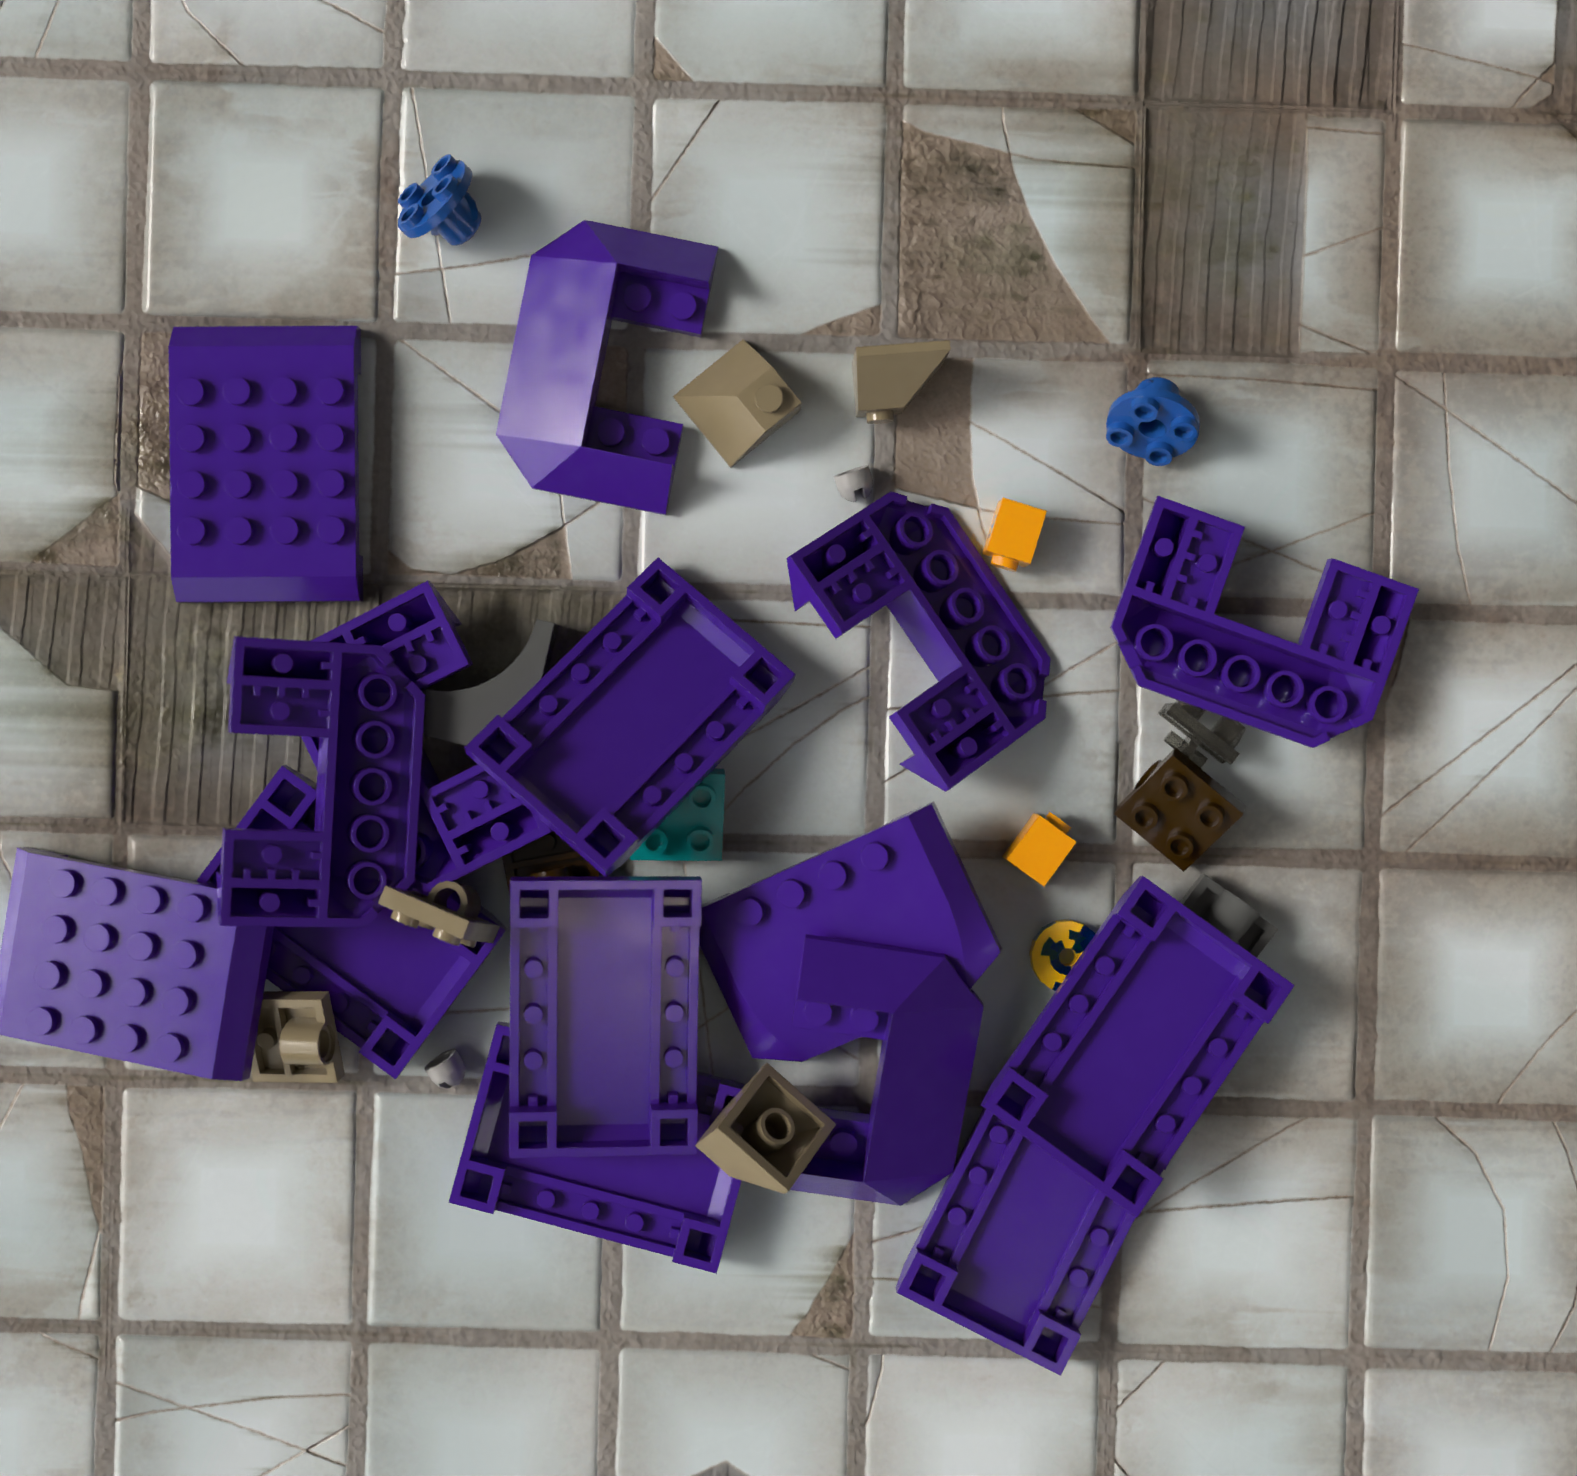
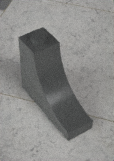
M536 619L531 636L519 656L503 672L485 683L455 691L425 689L423 736L467 745L497 715L503 717L548 673L559 625Z

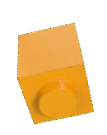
M1003 497L997 503L982 554L992 557L991 565L1004 570L1017 572L1018 565L1027 567L1032 562L1047 511Z
M1051 812L1045 818L1033 813L1002 857L1034 881L1045 886L1076 844V841L1067 835L1071 827Z

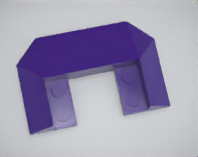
M583 220L531 255L496 436L532 489L661 515L667 514L684 428L683 424L595 407L612 320L702 337L719 250L718 246Z
M890 491L786 559L795 611L811 602L834 638L837 639L884 606H887L938 680L933 686L889 716L914 753L899 765L946 792L1046 719L1047 701L1043 700L1045 678L1050 673L1051 658L949 508L936 504L924 506L907 501V496Z
M1157 496L1110 626L1137 685L1310 748H1315L1343 732L1373 720L1419 589L1334 558L1327 559L1298 643H1293L1214 614L1245 527Z
M426 581L311 640L381 645L393 658L394 663L421 691L473 665L456 630V627L462 625V623L430 581ZM301 736L318 770L319 737ZM422 746L415 882L411 885V888L430 893L432 888L440 882H453L553 832L552 829L478 764L440 783Z
M234 636L227 684H231L228 732L319 737L314 831L223 828L221 871L216 872L219 925L366 928L379 916V912L385 907L378 904L385 886L407 890L415 882L425 694L413 681H410L381 645Z
M805 934L792 1027L882 1040L870 1114L818 1107L836 1125L790 1190L901 1206L953 1173L984 1004L973 989L970 990L956 972L955 966L945 954Z

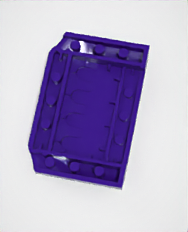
M934 801L899 816L885 825L701 906L699 945L752 1058L803 1062L860 1038L859 1036L792 1027L805 934L945 954L969 989L972 988L1002 951L1001 944Z

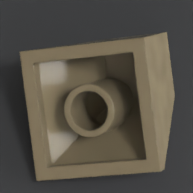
M744 339L673 396L675 401L730 468L801 411L802 404L776 370Z
M950 340L856 347L852 360L856 418L866 417L868 424L893 422L894 415L902 414L943 366L951 350Z
M766 1063L719 1113L695 1146L730 1177L785 1194L794 1185L836 1123L771 1065Z

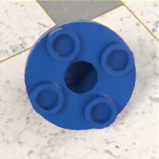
M447 154L438 160L432 168L431 175L421 185L413 183L400 195L398 203L403 209L398 219V228L409 238H417L431 231V235H441L453 246L461 245L472 238L481 224L482 217L477 209L475 200L467 192L472 181L471 169L463 161L456 160L451 154Z
M1161 377L1148 378L1142 381L1135 390L1121 395L1112 403L1107 416L1106 439L1112 446L1119 447L1131 455L1145 458L1151 465L1164 466L1168 465L1173 457L1179 456L1193 447L1199 436L1200 418L1195 407L1188 400L1180 396L1179 388L1175 383Z

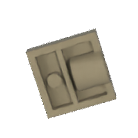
M451 881L440 882L432 888L429 895L417 891L385 886L378 904L393 910L390 917L393 920L414 928L421 926L434 930L432 936L459 946L461 943L475 948L477 941L494 943L500 928L499 925L478 917L481 908L480 896L473 887ZM455 891L459 894L461 901L457 912L447 908L446 905L447 899Z
M264 991L251 1068L253 1082L338 1083L345 1075L329 991Z

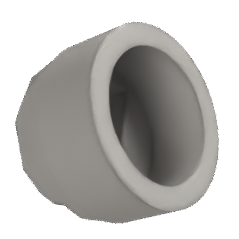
M868 465L834 476L840 495L847 501L856 502L855 490L861 489L864 499L872 492L873 479Z
M456 1049L443 1052L431 1060L424 1068L432 1082L444 1089L460 1084L466 1070L464 1062Z

